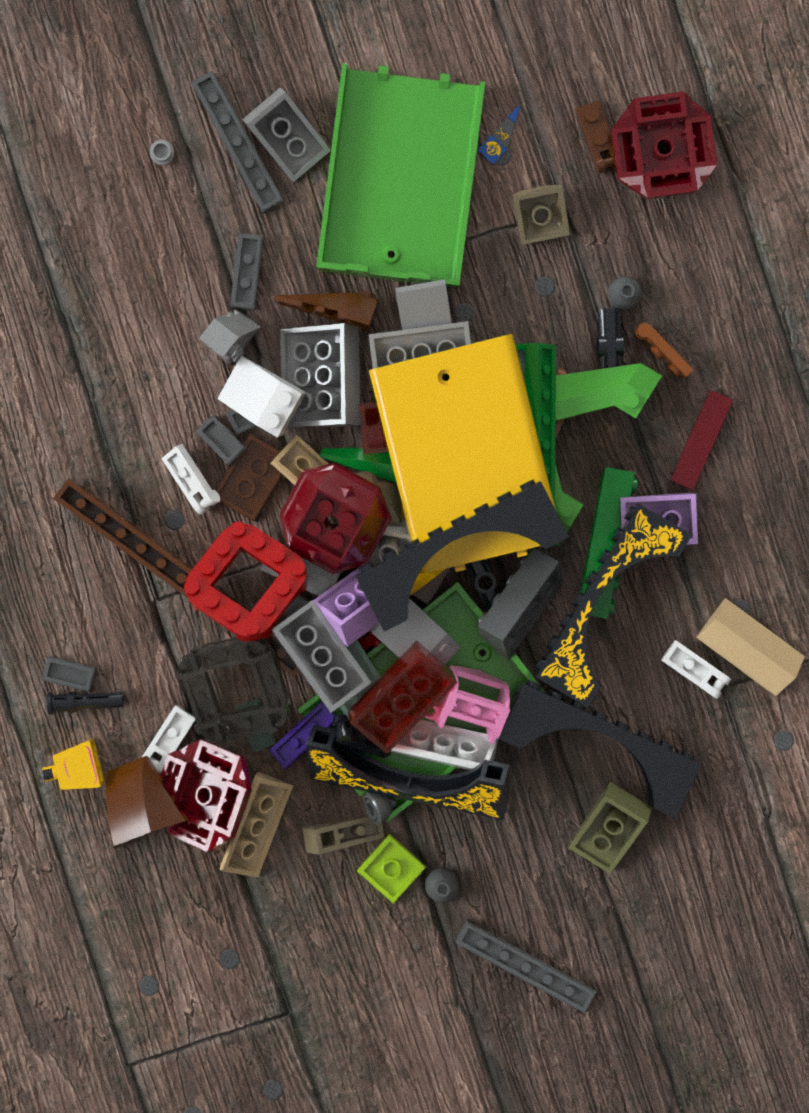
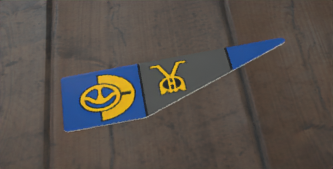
M517 106L478 148V151L492 164L508 148L520 106Z

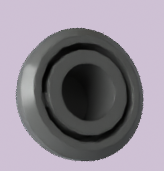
M619 277L608 288V300L614 308L621 311L632 310L641 300V286L631 277Z
M371 792L365 793L364 806L371 821L377 825L383 824L391 815L392 809L396 807L394 797Z
M438 868L427 876L425 890L432 900L439 903L449 902L458 893L459 880L453 871L446 868Z

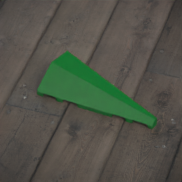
M388 447L322 449L320 454L322 458L360 471L371 472L377 477L396 483Z

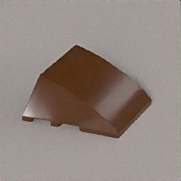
M148 756L141 757L108 771L106 778V805L112 849L188 820L186 815L181 814L174 804L176 800L173 795L169 796L162 785L163 779Z

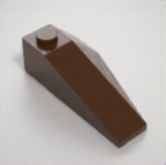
M361 291L360 294L275 295L274 299L276 304L339 323L358 326L366 331L371 330L378 306V300L374 299L375 295L365 291Z

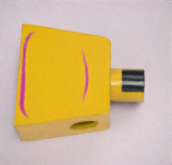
M94 738L53 755L54 765L42 768L45 782L58 779L61 790L98 788L105 784Z

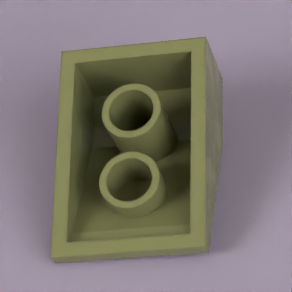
M610 781L595 802L568 848L611 874L648 823L652 807Z

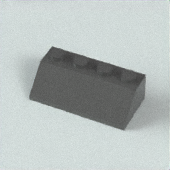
M534 548L529 555L523 557L516 574L513 573L508 578L503 592L495 596L488 613L485 612L480 617L478 629L481 637L508 661L563 585L559 561Z

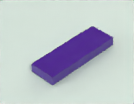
M323 701L320 702L269 751L284 769H288L307 751L306 742L313 725L332 728L334 726L333 718L336 716L335 712L330 713Z

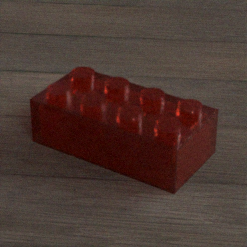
M416 640L347 711L350 724L388 754L457 683L455 675L449 667Z

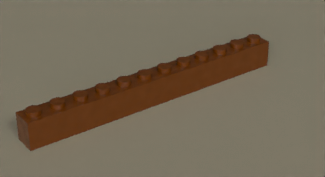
M67 479L53 498L187 598L184 584L188 574L193 569L191 566L75 480ZM214 585L213 588H215L216 590H218L219 592H221L222 594H224L225 596H227L228 598H230L231 600H233L234 602H236L237 604L251 612L249 609L244 607L242 604H240L238 601H236L234 598H232L218 586ZM274 633L267 639L264 637L256 641H247L248 644L294 678L299 673L300 669Z

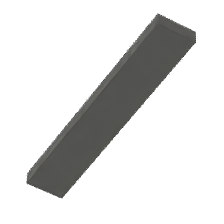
M213 71L192 81L191 84L262 213L264 214L284 203L281 194Z
M466 920L455 940L456 944L583 1013H586L597 993L590 986L469 920Z

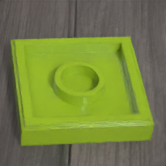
M389 833L361 864L357 872L394 904L423 872L426 865Z

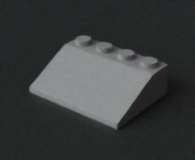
M468 321L369 334L373 369L471 344ZM447 373L442 376L444 381H448L450 378Z
M343 323L280 329L281 378L306 392L287 428L361 426L359 327Z

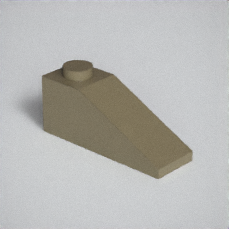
M368 815L302 828L306 852L313 854H323L385 838L383 824L377 825L373 823Z

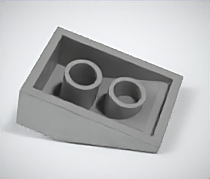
M281 88L242 119L292 182L296 181L331 151L288 94Z
M409 599L408 619L405 622L385 632L378 622L371 630L382 643L426 683L436 675L461 647L411 599Z

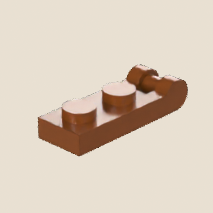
M642 323L636 328L634 332L636 339L640 341L645 340L652 347L650 349L651 353L659 360L663 358L669 365L667 367L668 370L676 378L680 376L684 379L694 370L650 324Z

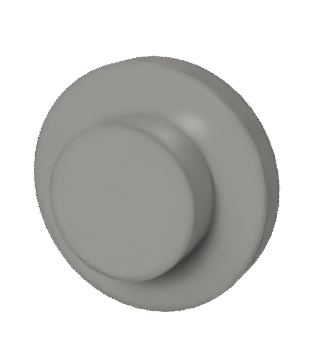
M158 140L151 145L150 157L156 164L167 165L173 160L175 151L170 142Z

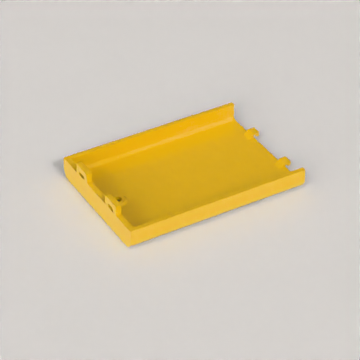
M513 334L369 370L411 541L418 538L421 542L429 538L427 533L440 526L443 530L451 527L450 521L462 515H465L466 518L474 515V509L485 503H488L490 507L498 502V496L508 491H511L513 495L521 491L520 485L534 479L535 483L541 481L555 508ZM447 373L449 375L448 381L442 379L443 374ZM485 531L474 533L454 540L444 546L427 561L419 574L454 566L455 571L459 572L466 570L465 564L513 552H517V557L528 555L527 549L541 545L527 537L510 532Z

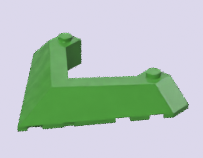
M641 363L556 375L555 422L611 407H617L637 419L662 375ZM555 459V509L568 533L585 504L563 491Z

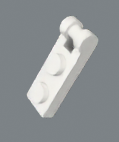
M183 444L177 445L161 458L198 514H204L209 510V506H214L220 501L219 494L211 489Z
M676 640L673 641L661 661L716 699L722 694L720 691L724 685H728L731 681V678ZM713 675L717 679L711 686L707 682Z
M178 705L174 706L142 756L149 757L160 775L167 754L177 750L197 718ZM154 752L163 756L160 761L152 757Z

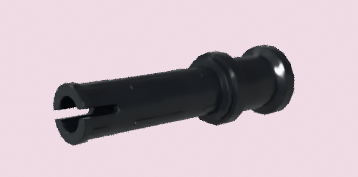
M69 691L68 694L53 695L52 692L47 694V711L49 715L62 711H69L71 714L79 709L124 707L123 692L76 694V692Z

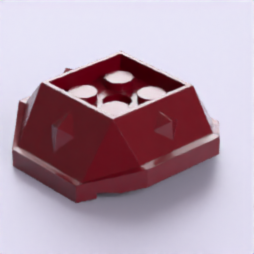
M684 91L634 98L611 129L617 181L646 200L697 193L717 166L711 115L694 102ZM657 145H666L669 153L661 154L657 149Z
M337 463L304 469L279 514L287 547L303 559L332 575L368 563L392 520L381 488ZM327 516H335L339 524H331Z
M198 740L180 750L167 754L160 775L163 779L162 785L169 796L173 795L176 800L174 804L181 814L186 815L188 820L165 829L168 834L206 852H214L236 837L252 790L246 759L242 755L207 740Z

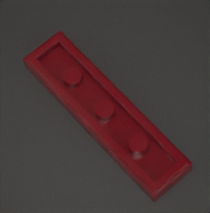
M709 390L669 481L690 490L694 489L732 404V399Z

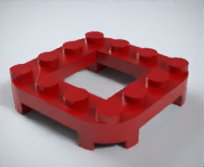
M237 521L218 536L186 578L184 590L191 606L197 612H202L235 634L237 639L247 643V641H256L264 637L267 639L272 635V628L299 593L305 592L308 575L306 566L298 554L255 526ZM240 552L243 554L246 552L279 574L251 612L213 588Z

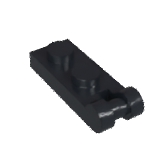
M339 714L333 718L334 727L337 728L335 735L338 743L383 759L391 755L387 733L349 720L345 714Z

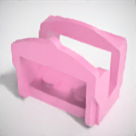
M450 665L444 684L445 697L439 696L437 703L428 702L429 707L435 710L432 713L425 712V718L435 721L439 728H443L447 716L485 727L489 743L494 744L496 738L500 737L510 712V689L508 683L479 669ZM458 676L500 689L497 702L458 690Z

